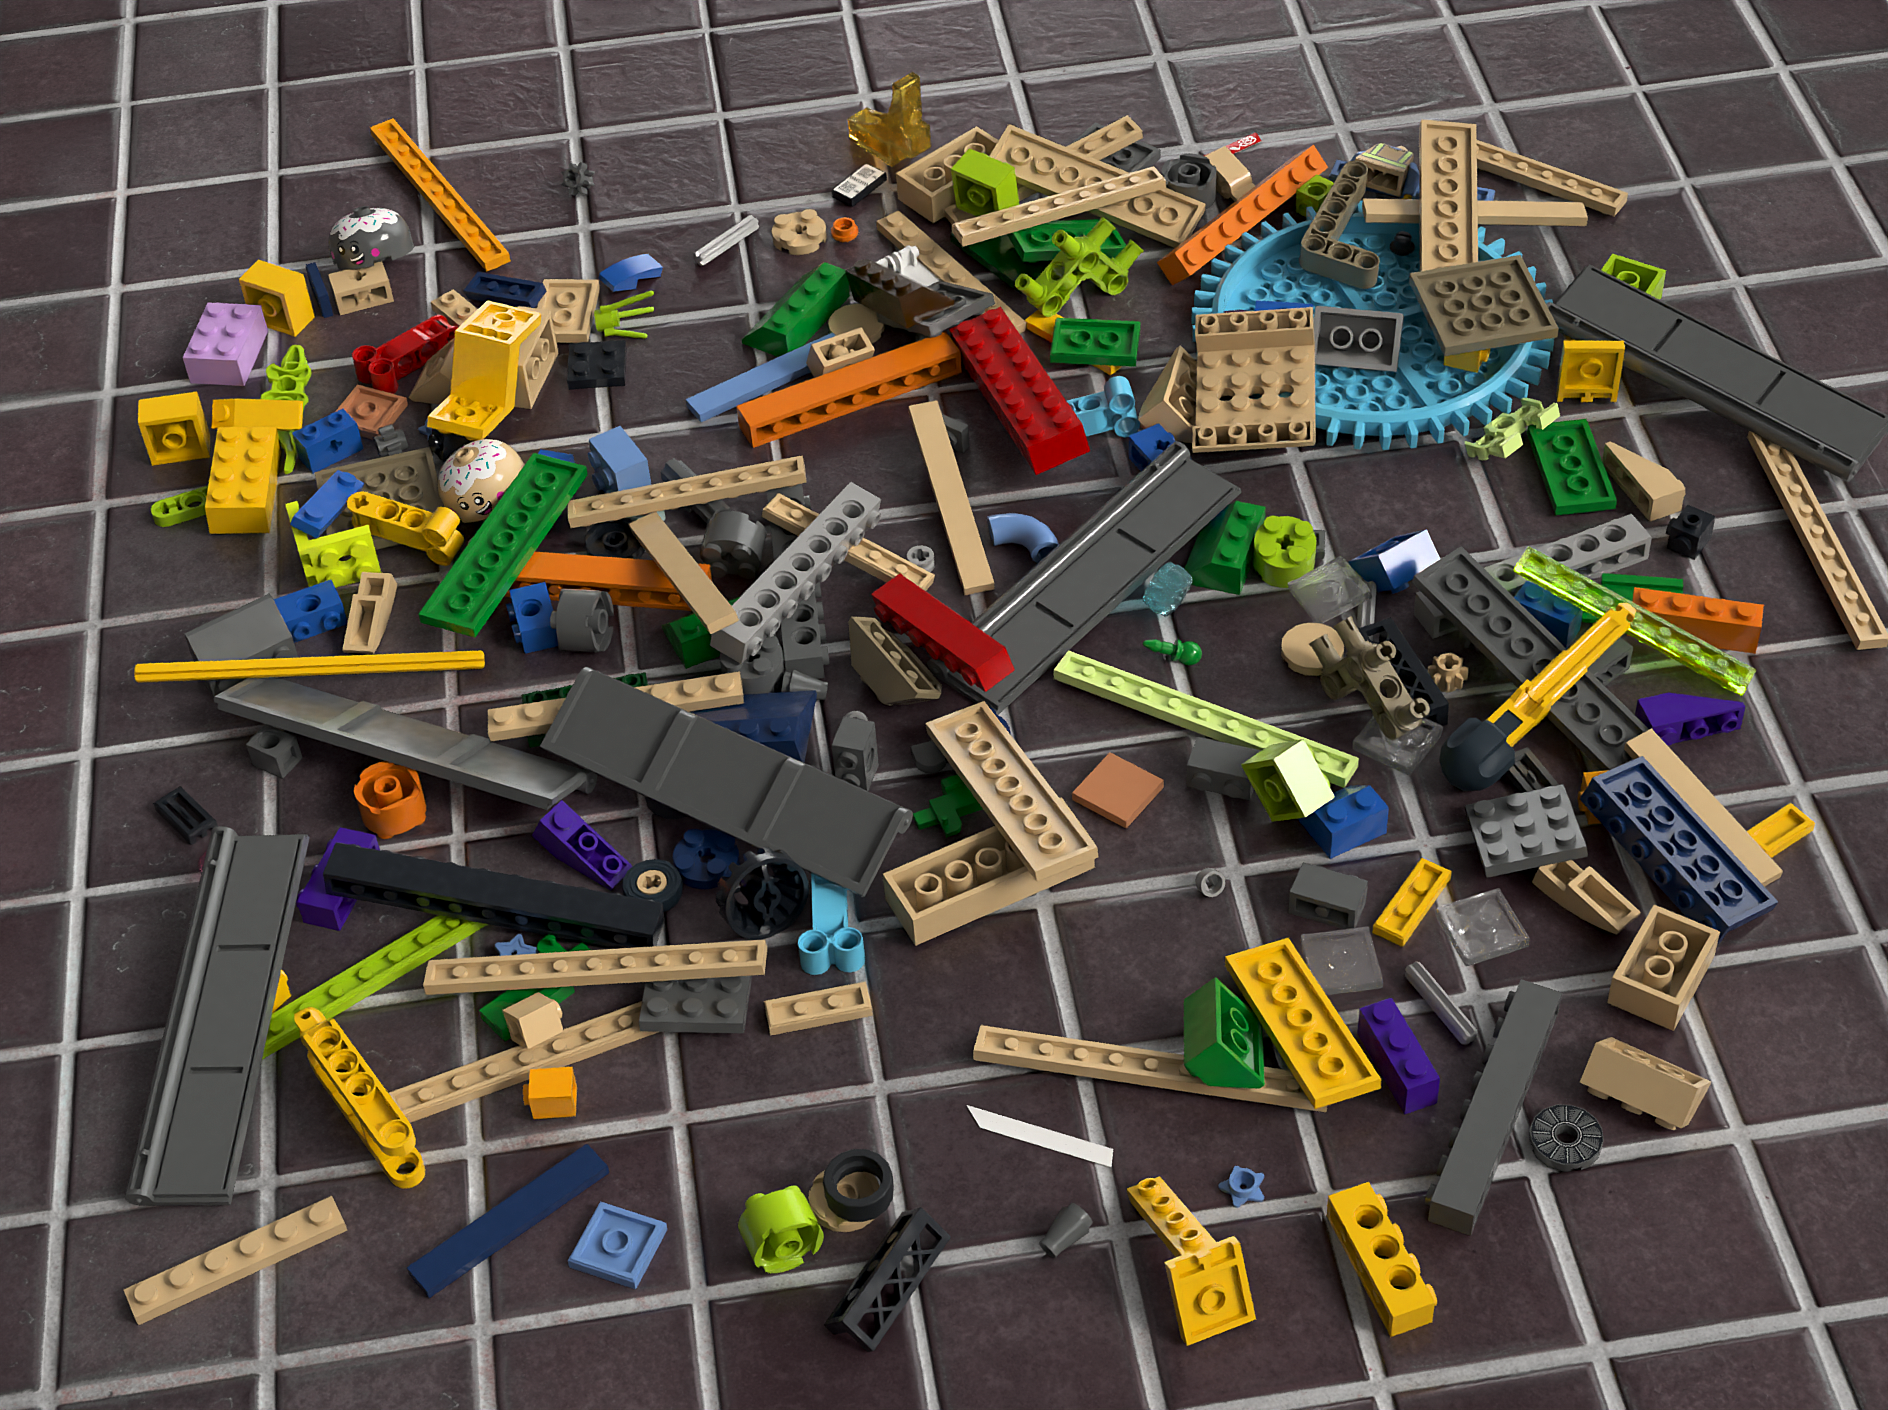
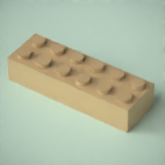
M1061 797L1060 800L1064 803V805L1067 807V809L1071 812V814L1074 816V818L1078 821V819L1076 818V816L1073 814V812L1071 811V809L1068 807V805L1065 803V801H1064L1063 798ZM993 826L883 873L885 900L916 946L1095 868V862L1093 859L1036 882L997 827Z

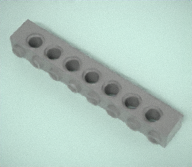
M850 482L732 605L739 621L713 633L710 646L740 664L750 655L755 656L760 650L763 641L768 636H774L784 618L789 619L794 614L798 603L802 599L807 600L811 596L815 585L819 581L824 582L829 576L832 567L836 563L841 564L847 556L848 550L853 545L855 547L858 546L865 532L869 528L873 529L878 524L881 517L879 512L881 499Z
M1632 514L1597 527L1586 529L1567 538H1561L1548 545L1534 548L1518 556L1507 558L1484 569L1513 597L1526 581L1558 593L1601 577L1602 573H1611L1648 559L1652 536ZM1421 591L1416 593L1414 616L1432 639L1458 630Z

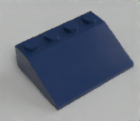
M816 690L745 694L743 695V704L690 712L804 763L817 693Z

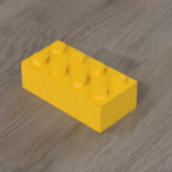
M218 427L205 503L210 534L270 533L281 457L277 427Z

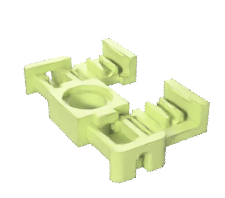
M1522 398V407L1511 414L1502 413L1483 427L1485 435L1475 443L1465 441L1468 456L1472 458L1478 456L1479 460H1488L1489 455L1507 458L1523 445L1521 434L1526 430V426L1533 424L1536 425V428L1543 430L1560 417L1558 404L1553 403L1544 409L1541 401Z

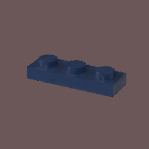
M477 272L463 290L467 299L484 302L488 300L513 307L535 308L547 292L544 284L540 282Z

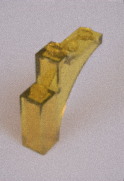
M913 72L892 84V101L888 113L877 112L866 107L848 118L849 139L891 167L907 157L912 159L931 148L930 125L925 123L922 118L920 76Z

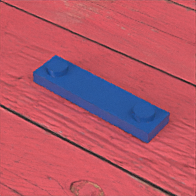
M337 470L293 516L290 525L314 538H318L345 510L348 498L356 492H361L365 483L356 479L354 475L348 472Z

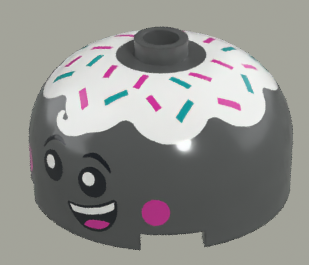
M369 206L355 208L353 213L337 221L331 229L328 240L333 264H337L338 269L372 267L374 263L384 261L389 256L392 261L411 252L414 248L409 226L398 213L385 208H369Z

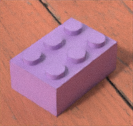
M207 303L183 356L190 383L245 386L268 333L261 305Z

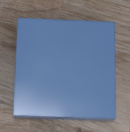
M600 1201L568 1259L569 1267L636 1289L667 1231V1225L665 1222Z

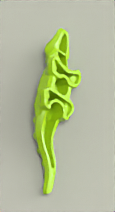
M292 345L282 359L281 367L272 363L266 368V376L271 386L269 391L261 395V399L303 401L304 411V407L308 403V396L305 394L304 387L307 385L312 372L307 364L304 349L301 345ZM278 431L280 446L286 454L285 474L293 471L296 462L297 449L292 435L294 431Z

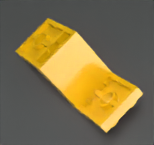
M487 300L457 328L454 340L451 392L428 416L427 427L437 429L444 434L454 433L462 435L472 441L483 440L515 406L520 344L541 324V313Z

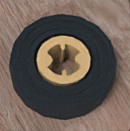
M660 859L642 861L630 868L623 878L624 896L651 899L655 902L663 903V912L673 908L682 896V878L677 868L667 861Z

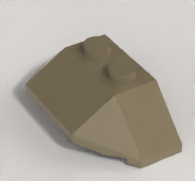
M850 618L848 623L851 665L860 675L861 680L874 691L881 703L889 706L893 704L909 705L935 700L940 697L942 685L908 646L893 633L883 629L881 623L875 618Z

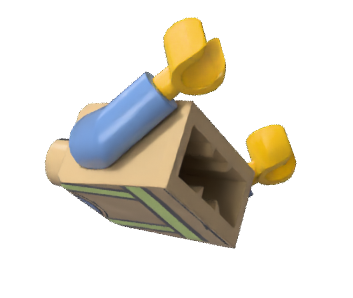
M1378 143L1366 151L1356 153L1352 157L1351 161H1361L1368 167L1366 187L1398 197L1403 195L1404 198L1402 199L1415 198L1419 185V170L1417 164L1413 163L1414 154L1405 147H1393Z

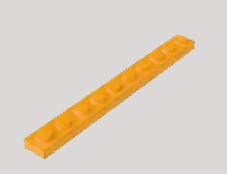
M394 118L370 127L372 137L486 272L511 262L509 252Z

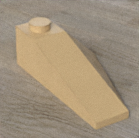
M1181 345L1175 349L1144 401L1138 420L1143 429L1159 423L1167 432L1174 436L1176 441L1192 443L1193 426H1196L1197 362Z

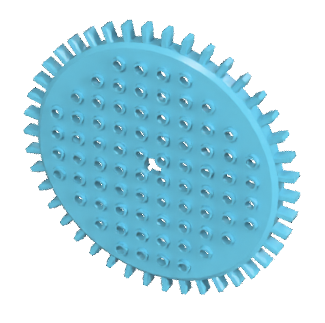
M1363 201L1359 202L1338 241L1377 254L1380 263L1377 283L1374 287L1370 289L1357 288L1306 271L1300 266L1301 241L1317 214L1313 207L1310 206L1306 207V221L1297 223L1289 213L1283 214V229L1279 231L1266 221L1262 222L1261 237L1263 239L1261 240L1244 232L1242 234L1241 247L1246 251H1242L1229 244L1225 246V260L1230 263L1214 258L1211 261V275L1202 274L1201 276L1202 291L1195 290L1192 324H1195L1196 315L1255 311L1256 300L1314 304L1313 319L1316 306L1403 313L1404 320L1397 372L1315 365L1316 428L1326 430V443L1330 446H1333L1338 432L1353 434L1354 449H1361L1365 435L1380 436L1379 442L1382 450H1389L1392 435L1404 434L1410 448H1416L1418 432L1430 431L1437 444L1443 443L1444 427L1453 424L1462 436H1466L1469 432L1470 423L1467 419L1468 417L1473 415L1485 426L1491 422L1492 411L1488 406L1492 405L1503 413L1509 414L1511 412L1512 398L1505 395V393L1519 399L1527 398L1529 385L1520 380L1538 386L1542 369L1537 367L1548 368L1550 352L1548 351L1553 352L1555 338L1491 348L1488 361L1481 363L1478 373L1444 366V354L1409 283L1410 273L1420 272V223H1366L1362 210ZM1482 226L1478 228V262L1502 258L1500 255L1504 254L1505 240L1500 238L1486 246L1483 244L1486 228ZM1401 231L1411 234V241L1415 245V250L1406 256L1396 255L1390 250V243L1395 240L1396 233ZM1518 251L1506 257L1521 255L1522 257V253ZM1534 266L1528 267L1535 282L1536 268ZM1545 282L1537 283L1536 286L1543 299H1545L1547 285ZM1552 299L1544 300L1546 304L1548 302L1553 303ZM1192 325L1193 342H1196L1195 325ZM1283 392L1279 394V397L1286 398L1291 396L1292 393ZM1253 394L1249 398L1259 399L1262 395Z

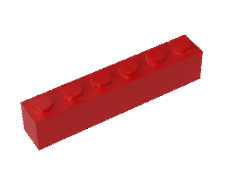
M901 573L871 594L876 604L874 611L882 622L888 621L900 635L906 634L915 646L924 647L934 660L939 658L952 673L957 671L970 686L975 684L981 690L987 692L1015 670L1005 646Z

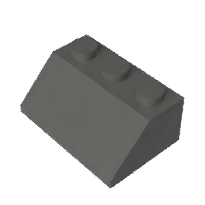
M270 593L184 633L194 662L299 658L292 635ZM247 678L202 680V682L214 697Z

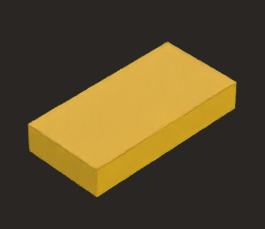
M1789 803L1747 832L1772 858L1812 832L1815 822L1792 803Z

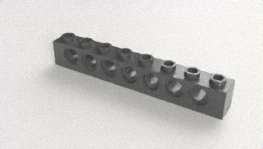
M802 484L767 491L768 503L780 493L811 510L810 496H803ZM770 521L775 561L798 536ZM819 581L815 585L811 596L807 600L802 599L798 603L794 614L789 619L785 617L781 622L786 671L793 673V670H796L816 679L825 678L823 665H830L828 647L821 646L822 642H827L825 623L818 624V620H824L822 601L816 602V598H822Z

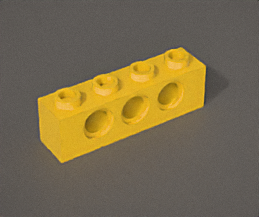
M1369 1182L1328 1195L1326 1216L1390 1337L1432 1323L1434 1306L1437 1305L1436 1294L1432 1286L1425 1284L1422 1280L1419 1263L1413 1253L1408 1254L1405 1249L1402 1232L1396 1223L1392 1224L1387 1216V1206L1382 1195L1375 1194ZM1361 1226H1370V1227H1372V1228H1371V1229H1366V1228H1363V1227H1361ZM1377 1256H1386L1388 1259H1382ZM1394 1286H1402L1406 1289L1400 1290L1394 1288Z

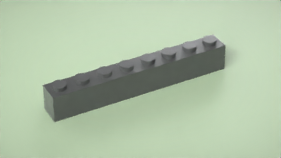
M1522 979L1516 992L1509 991L1504 1006V1011L1507 1012L1505 1019L1498 1018L1493 1037L1497 1038L1494 1045H1487L1483 1056L1482 1064L1486 1065L1483 1072L1477 1071L1473 1079L1471 1092H1474L1472 1100L1466 1098L1463 1103L1459 1118L1463 1120L1461 1128L1454 1126L1448 1143V1147L1452 1148L1450 1155H1442L1436 1173V1176L1440 1177L1437 1185L1431 1183L1428 1189L1425 1205L1430 1206L1429 1222L1471 1236L1558 1016L1562 992Z

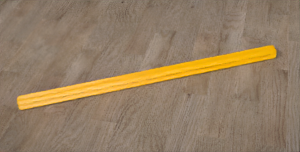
M479 650L148 663L135 665L134 677L136 682L142 683L466 670L484 668L485 656L484 652Z

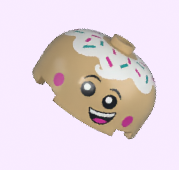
M493 439L471 442L455 451L442 466L438 477L439 496L445 507L454 511L462 522L470 523L484 520L492 512L525 464L517 452L504 442Z

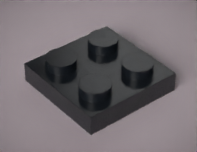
M609 340L569 344L567 375L569 390L625 386L626 341Z

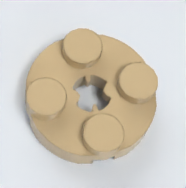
M806 209L802 212L787 215L780 214L774 219L775 224L772 227V238L775 247L782 251V247L788 249L789 254L792 255L809 254L819 249V243L822 241L825 243L827 239L825 222L817 216L815 210Z

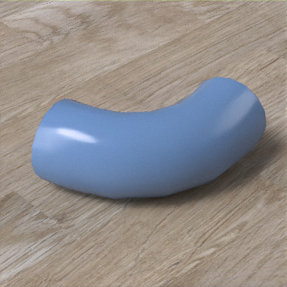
M1018 513L987 516L988 529L994 546L1007 543L1023 545L1028 549L1033 561L1039 563L1059 545L1057 538L1050 528L1032 516Z

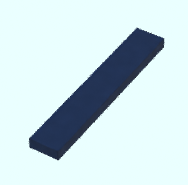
M585 1144L407 1267L409 1275L427 1297L431 1298L609 1174L608 1165L588 1144Z

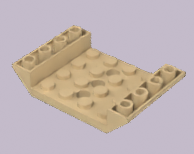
M1313 307L1196 315L1197 390L1196 426H1193L1192 437L1193 453L1314 446L1316 442ZM1283 392L1292 393L1291 396L1286 398L1279 397V394ZM1253 394L1262 395V397L1259 399L1249 398ZM1223 396H1232V397H1233V398H1232L1231 400H1229V401H1221V400H1219V399H1220L1221 397H1223Z

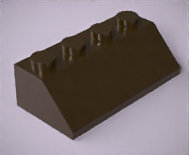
M869 259L859 260L853 267L845 270L854 301L907 329L955 306L953 299Z

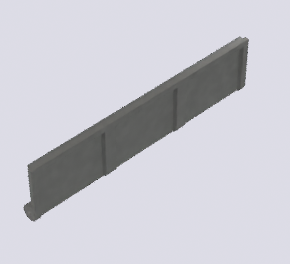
M1590 264L1588 267H1584L1554 304L1551 302L1546 304L1559 328L1558 332L1576 341H1624V366L1847 482L1852 480L1888 433V415Z
M1175 441L972 622L973 625L1006 647L1015 669L1012 673L987 692H984L975 684L970 686L957 671L952 673L939 658L937 660L931 658L927 662L929 670L935 677L977 704L985 701L999 715L1241 494V488L1191 460L1188 448L1181 442Z
M589 667L583 668L578 674L540 745L541 748L753 847L758 849L769 847L773 851L783 850L803 870L862 897H865L897 833H905L913 817V812L907 808Z
M277 677L247 678L214 696V702L218 703L219 710L545 810L554 806L574 790L587 794L591 793L597 782V774L587 769H579L499 745L483 736L476 734L469 736L381 709V706L366 701L356 702Z
M224 826L214 827L211 831L126 1189L125 1200L131 1204L139 1206L231 1205L310 838L308 834L238 836L233 829Z

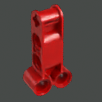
M437 314L378 348L369 345L356 348L352 353L357 379L362 383H372L373 389L391 394L396 393L399 388L397 380L424 366L428 359L449 343L446 339L451 341L455 338V330L458 327L451 326L447 323L446 317Z

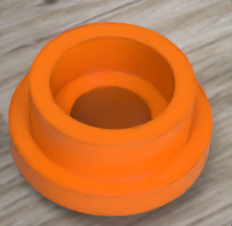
M839 218L833 223L831 235L837 241L849 242L857 237L858 226L851 218Z

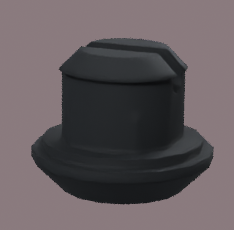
M1405 231L1396 233L1395 240L1390 243V250L1399 256L1411 254L1415 250V245L1411 241V234Z

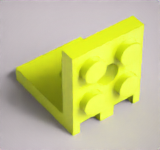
M297 501L285 504L290 523L293 516L300 510ZM369 525L308 540L306 533L292 526L309 587L332 580L335 588L360 582L362 572L381 573ZM346 555L352 556L349 560L346 561L339 560L341 557Z

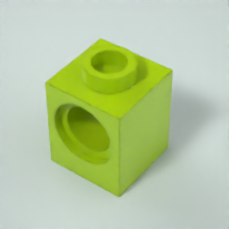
M1318 174L1312 177L1296 191V212L1306 217V207L1312 206L1317 213L1334 182Z

